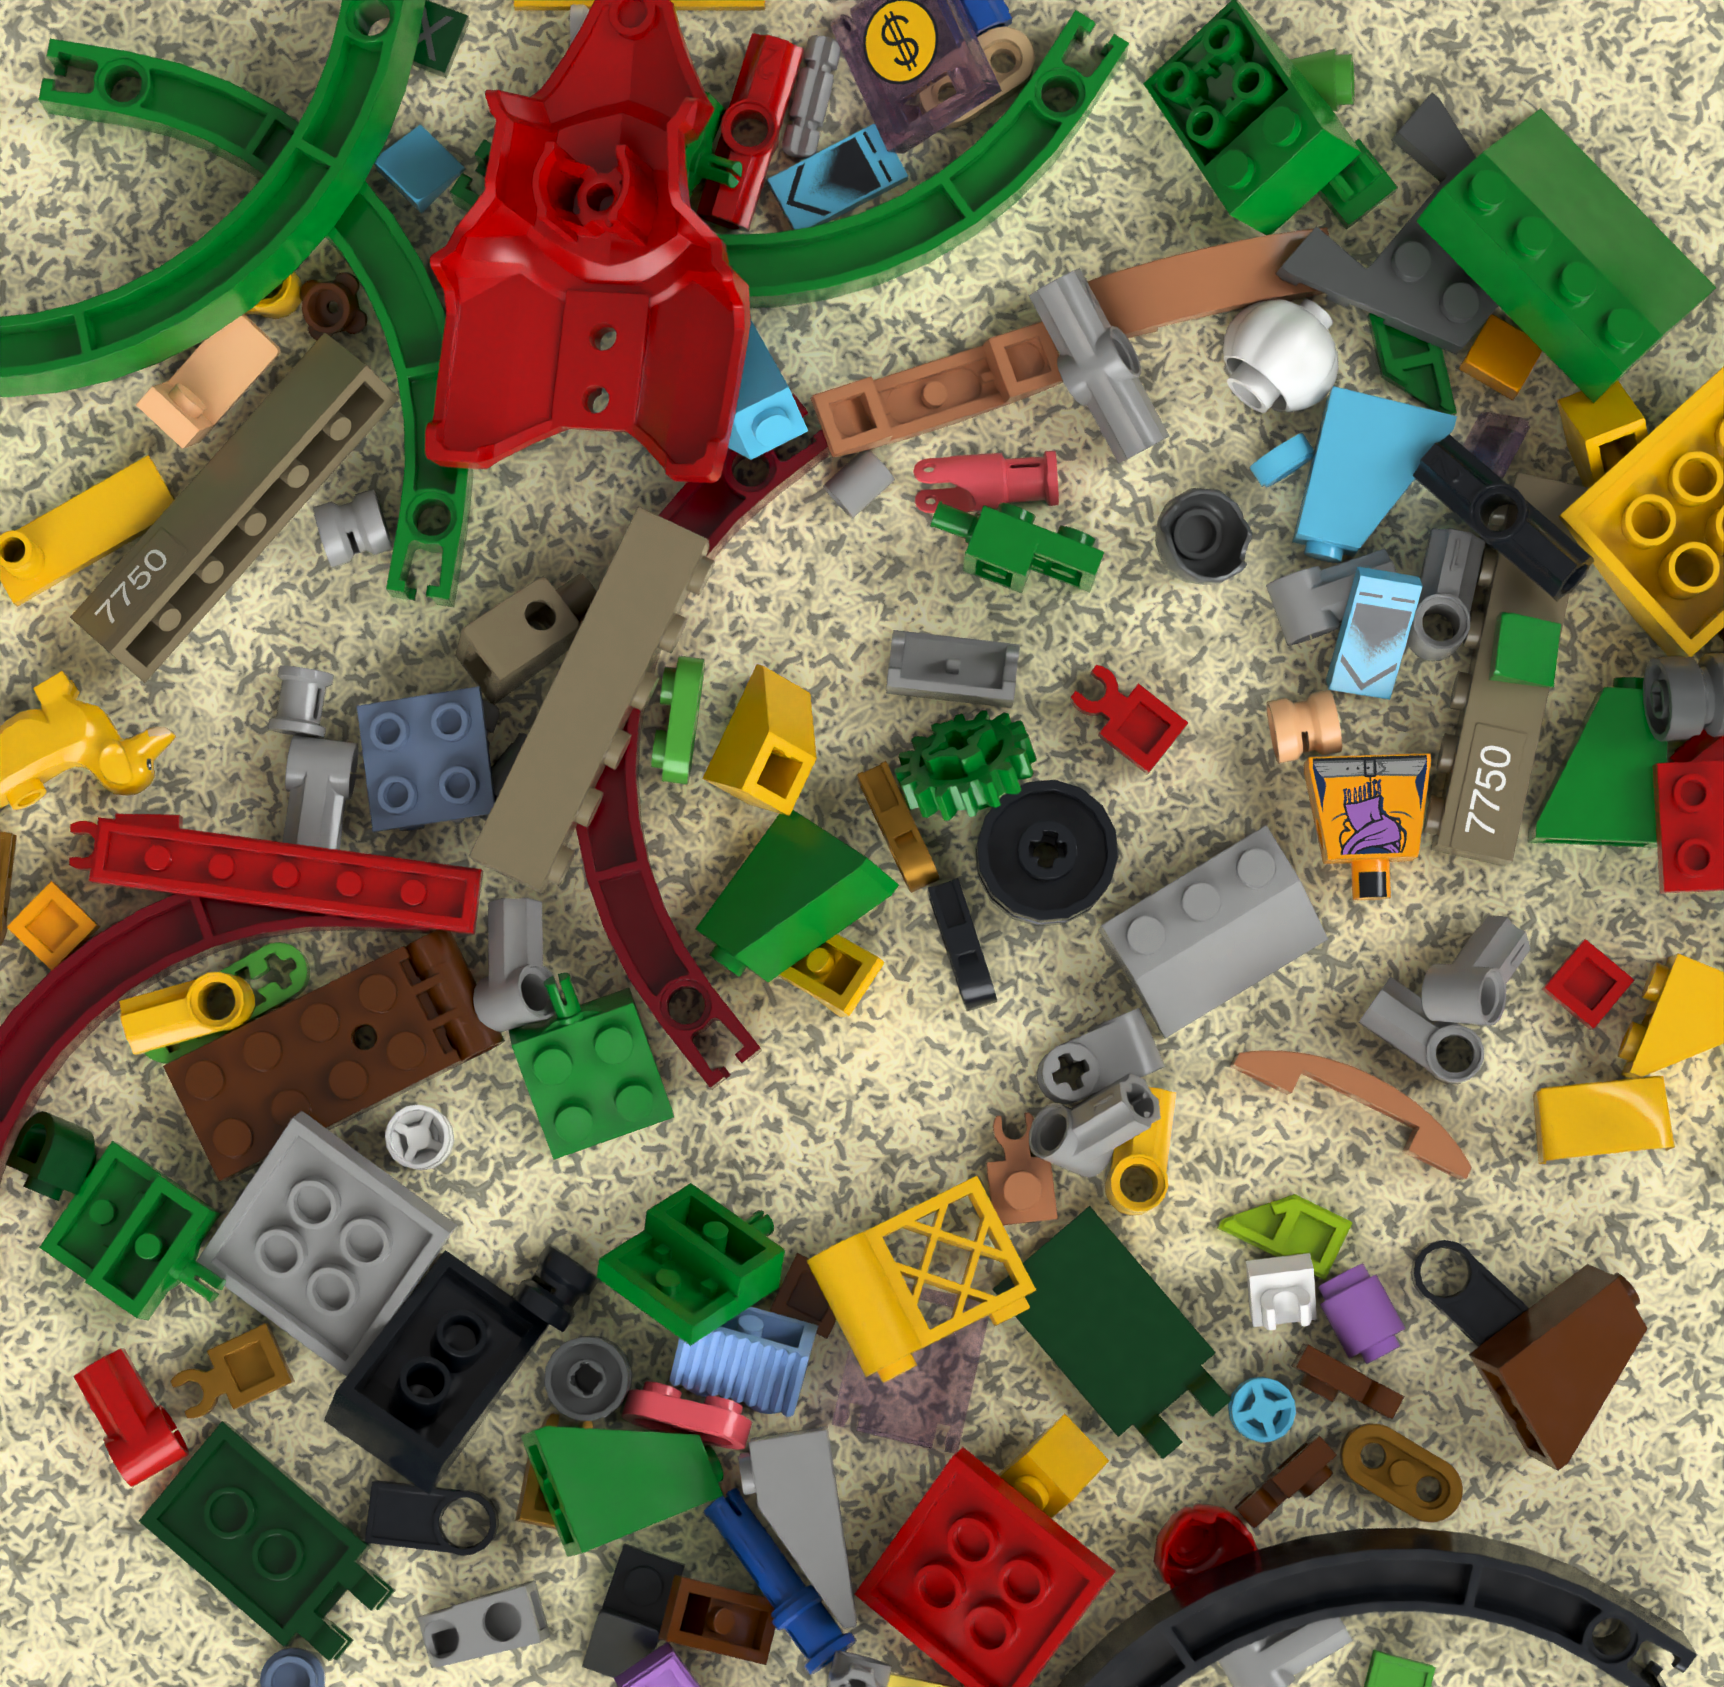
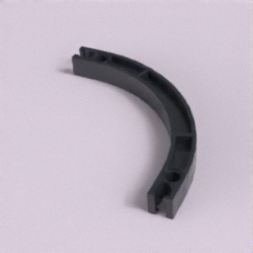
M1365 1528L1306 1536L1251 1551L1197 1574L1153 1599L1109 1632L1068 1672L1057 1687H1178L1197 1672L1232 1652L1279 1632L1325 1619L1372 1612H1430L1467 1616L1512 1627L1560 1646L1598 1667L1628 1687H1667L1660 1676L1663 1670L1662 1666L1651 1660L1645 1668H1642L1632 1660L1644 1641H1649L1672 1653L1675 1660L1671 1665L1682 1673L1688 1669L1697 1653L1684 1632L1623 1593L1572 1565L1523 1546L1469 1533L1423 1528ZM1608 1618L1620 1620L1617 1629L1612 1634L1605 1637L1592 1636L1595 1627L1601 1621Z

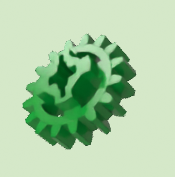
M981 710L974 720L966 721L961 713L955 715L954 720L951 719L941 724L937 722L932 724L933 734L928 738L914 736L911 739L914 750L900 752L898 758L901 766L895 769L897 780L908 807L911 810L919 807L922 817L925 818L932 816L940 810L945 821L951 820L957 811L966 810L967 815L973 817L976 816L978 809L980 811L990 806L994 808L1001 806L1000 795L1003 793L1018 794L1021 791L1018 780L1032 778L1034 772L1031 763L1037 761L1029 735L1026 733L1021 720L1012 723L1009 713L1005 712L990 720L988 711Z

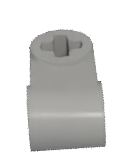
M1137 1008L1087 1030L1088 1033L1051 1050L1039 1063L1036 1077L1038 1086L1045 1097L1055 1103L1070 1104L1096 1094L1129 1073L1144 1077L1164 1068L1165 1064L1141 1009ZM1064 1057L1069 1065L1080 1063L1084 1074L1076 1079L1078 1090L1072 1091L1067 1082L1057 1085L1053 1080L1052 1074L1060 1068L1058 1058Z

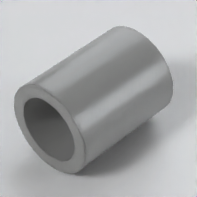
M870 450L859 452L823 487L839 507L853 519L895 479L886 466Z

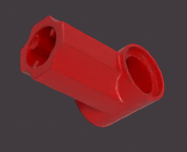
M120 1348L102 1357L73 1376L89 1403L90 1409L107 1435L103 1440L113 1463L129 1486L133 1488L189 1455L188 1447L179 1430L172 1432L177 1429L173 1419L162 1405H156L125 1348Z

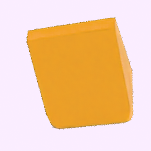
M1491 314L1458 369L1513 401L1532 371L1542 350L1527 334Z

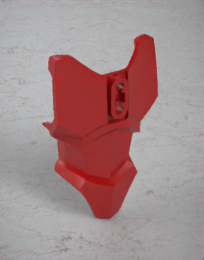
M594 0L579 32L546 83L534 95L528 97L501 90L485 91L490 112L496 119L485 176V190L455 227L447 245L430 256L431 269L444 290L446 320L438 371L433 420L426 425L425 454L428 459L442 467L488 469L500 460L568 429L626 432L650 452L664 468L665 474L674 481L714 483L721 477L727 455L751 324L749 285L729 265L726 244L690 206L685 145L698 139L712 116L714 107L708 99L694 68L672 1ZM608 332H616V340L612 347L607 350H601L600 342L603 336ZM603 388L609 394L608 405L601 412L594 413V401L602 394Z

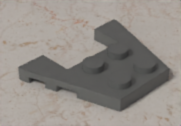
M1432 92L1391 140L1440 182L1435 191L1369 268L1362 266L1316 226L1281 266L1276 275L1283 281L1295 286L1298 283H1302L1327 294L1325 299L1346 308L1351 304L1383 318V324L1457 355L1498 305L1416 222L1439 191L1477 158L1441 100Z

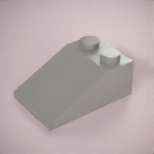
M828 1426L751 1438L748 1442L750 1452L741 1453L738 1456L744 1495L756 1493L758 1508L842 1628L857 1627L856 1608Z

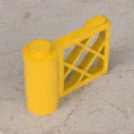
M978 1176L944 1191L864 1232L853 1235L807 1260L865 1377L878 1372L883 1383L916 1367L917 1363L912 1354L988 1315L995 1327L1030 1309L1025 1296L1036 1291ZM966 1196L969 1197L980 1218L974 1241L940 1230L947 1206ZM936 1212L932 1226L917 1222ZM902 1228L928 1237L919 1268L915 1269L895 1262L883 1238ZM986 1233L995 1248L983 1245ZM937 1240L970 1251L961 1284L927 1273ZM979 1256L1002 1262L1015 1287L997 1296L970 1288ZM903 1276L915 1280L911 1292ZM924 1283L957 1294L950 1320L932 1329H929L917 1306ZM967 1298L981 1302V1304L962 1313Z

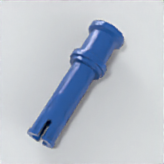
M733 1488L726 1493V1498L724 1496L719 1497L703 1513L712 1521L775 1609L771 1613L773 1625L777 1630H786L807 1660L804 1668L809 1675H812L833 1662L835 1651L846 1652L857 1640L852 1633H843L822 1604L823 1599L814 1586L810 1584L806 1587L744 1501L739 1489Z

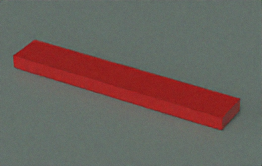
M98 817L89 881L105 885L475 934L483 870Z

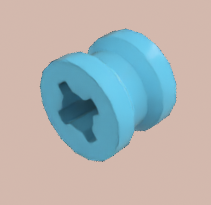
M1253 1377L1240 1383L1231 1393L1230 1398L1232 1401L1228 1403L1229 1419L1234 1428L1244 1437L1261 1443L1272 1442L1284 1436L1292 1427L1296 1415L1295 1400L1289 1389L1279 1381L1266 1377Z

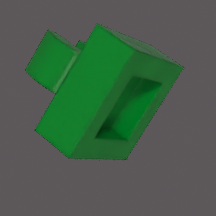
M1357 139L1355 143L1362 153L1318 192V195L1346 230L1394 194L1398 188L1360 139Z

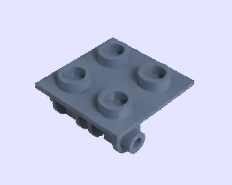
M480 686L357 706L373 832L399 829V831L418 830L425 828V824L489 815L496 800Z

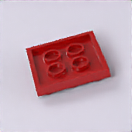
M962 1447L949 1460L854 1595L964 1686L1030 1687L1116 1571L977 1457Z

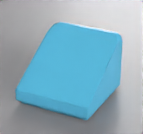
M421 124L382 152L374 163L376 170L421 214L466 170Z

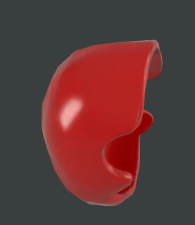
M1196 1503L1192 1507L1185 1506L1175 1512L1165 1523L1157 1535L1153 1562L1163 1582L1168 1584L1170 1589H1173L1203 1571L1251 1551L1258 1550L1252 1534L1237 1516L1222 1507Z

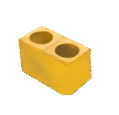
M1663 1076L1546 1087L1538 1089L1533 1094L1538 1164H1547L1546 1161L1658 1148H1665L1668 1151L1675 1148Z

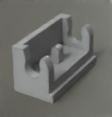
M893 630L886 694L1012 708L1020 646L1019 644Z

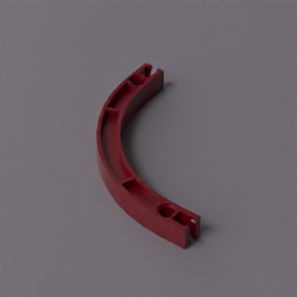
M793 393V398L804 419L809 413ZM822 429L810 438L811 445L786 461H780L773 449L756 457L765 462L770 470L764 482L757 486L748 487L740 484L735 479L733 472L736 465L747 457L728 448L721 477L718 481L714 483L687 482L658 516L707 538L710 550L706 557L713 560L737 531L757 513L831 455ZM659 656L651 670V673L653 674L655 672ZM633 708L623 728V731L632 735L628 747L616 769L605 766L595 786V789L604 793L600 805L588 827L580 824L576 826L584 870L605 933L629 980L662 1028L711 1090H713L730 1077L731 1074L725 1067H722L720 1070L717 1068L712 1072L693 1042L696 1035L706 1031L714 1021H720L744 1046L735 1054L741 1063H744L746 1060L749 1062L762 1049L709 983L687 951L666 910L651 868L641 817L638 775L641 729L645 710L641 711ZM683 989L698 991L705 1000L703 1015L692 1024L678 1023L672 1019L669 1013L671 998Z
M179 894L171 895L136 911L90 939L51 970L11 1011L0 1026V1184L7 1166L5 1165L16 1138L42 1092L69 1056L104 1020L120 1008L119 1001L135 997L138 993L178 969L219 951L264 938L313 931H377L429 934L434 932L435 929Z

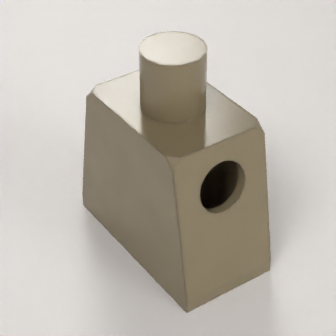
M581 573L556 590L549 580L542 576L463 627L455 656L476 685L481 687V691L488 701L496 704L569 650L580 627L579 620L585 617L597 591ZM528 622H539L547 630H536Z

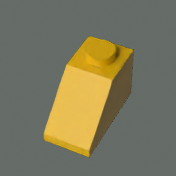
M1619 381L1594 403L1582 391L1557 400L1566 444L1583 487L1590 488L1648 435L1644 416Z

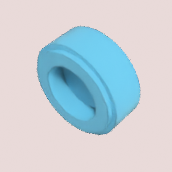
M1300 433L1262 456L1250 466V470L1260 485L1267 488L1308 463L1314 457L1315 451L1305 435Z

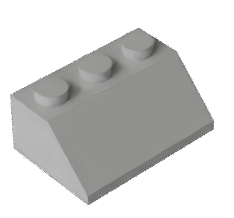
M1267 825L1102 924L1098 930L1164 1039L1328 940L1301 880Z

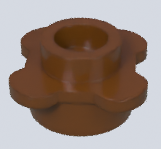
M342 272L337 274L333 281L321 283L318 280H309L302 286L300 291V298L303 301L302 313L308 324V332L315 340H318L324 333L332 337L333 334L347 331L350 334H359L365 329L367 315L359 307L357 292L360 284L353 274ZM332 301L338 304V311L336 313H332L329 309V304Z

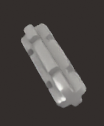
M812 35L808 39L803 58L807 66L802 67L800 70L789 115L793 123L792 125H787L782 143L783 152L791 157L805 160L816 154L820 139V132L817 131V127H823L834 82V75L831 74V70H837L841 54L840 42L835 39L819 35Z

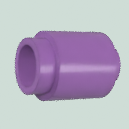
M1363 1263L1318 1287L1325 1300L1320 1306L1349 1359L1361 1353L1365 1363L1368 1364L1400 1347L1395 1335L1406 1328L1377 1274L1370 1277Z

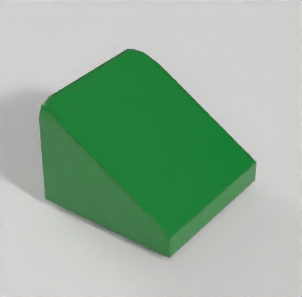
M1501 611L1496 617L1489 680L1553 688L1561 624Z

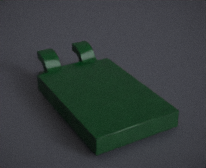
M1091 1206L1087 1207L1023 1262L1036 1291L1025 1296L1030 1309L1015 1317L1117 1437L1133 1425L1161 1459H1164L1183 1442L1159 1414L1188 1390L1210 1417H1213L1232 1401L1219 1384L1201 1366L1216 1352ZM1008 1275L992 1290L996 1295H999L1015 1286Z
M225 1421L218 1425L139 1520L141 1524L283 1647L289 1646L299 1634L328 1661L338 1660L354 1641L335 1623L326 1618V1615L346 1591L349 1590L371 1611L374 1609L380 1610L396 1591L380 1576L360 1562L361 1558L371 1548L369 1543H365L362 1537Z

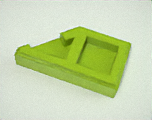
M1293 1194L1221 1219L1217 1229L1275 1257L1310 1253L1314 1276L1326 1280L1353 1222Z

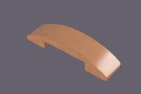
M1327 227L1319 228L1327 236H1329ZM1313 229L1266 235L1207 247L1144 263L1087 281L1110 325L1119 328L1127 338L1157 332L1159 327L1245 308L1262 301L1278 299L1293 301L1324 294L1302 283H1298L1295 286L1283 281L1276 275L1281 266Z
M1039 322L989 338L981 346L873 380L872 376L812 395L810 399L833 458L923 435L1028 398L1064 382L1057 366V358L1059 357L1057 348L1043 322Z
M1260 1050L1236 1054L1232 1060L1231 1068L1286 1095L1293 1092L1300 1075L1303 1074L1412 1128L1413 1130L1402 1150L1403 1153L1458 1180L1467 1179L1472 1169L1460 1147L1427 1111L1395 1087L1369 1073L1329 1058L1290 1051Z

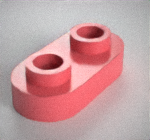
M651 1381L644 1383L643 1390L633 1389L628 1392L622 1418L636 1426L660 1433L700 1435L703 1443L728 1449L741 1450L746 1447L752 1421L741 1415L743 1406L737 1402L717 1396H706L704 1404L681 1399L682 1392L669 1385Z

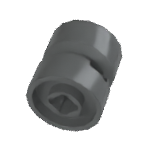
M1724 652L1705 653L1700 657L1698 663L1694 657H1684L1682 655L1655 657L1648 662L1643 681V703L1647 723L1655 739L1659 741L1690 739L1694 735H1700L1703 728L1710 736H1724Z
M582 1336L565 1342L553 1352L545 1368L544 1385L549 1400L560 1413L574 1420L594 1421L612 1414L625 1402L628 1392L632 1387L633 1372L628 1356L616 1343L600 1336Z

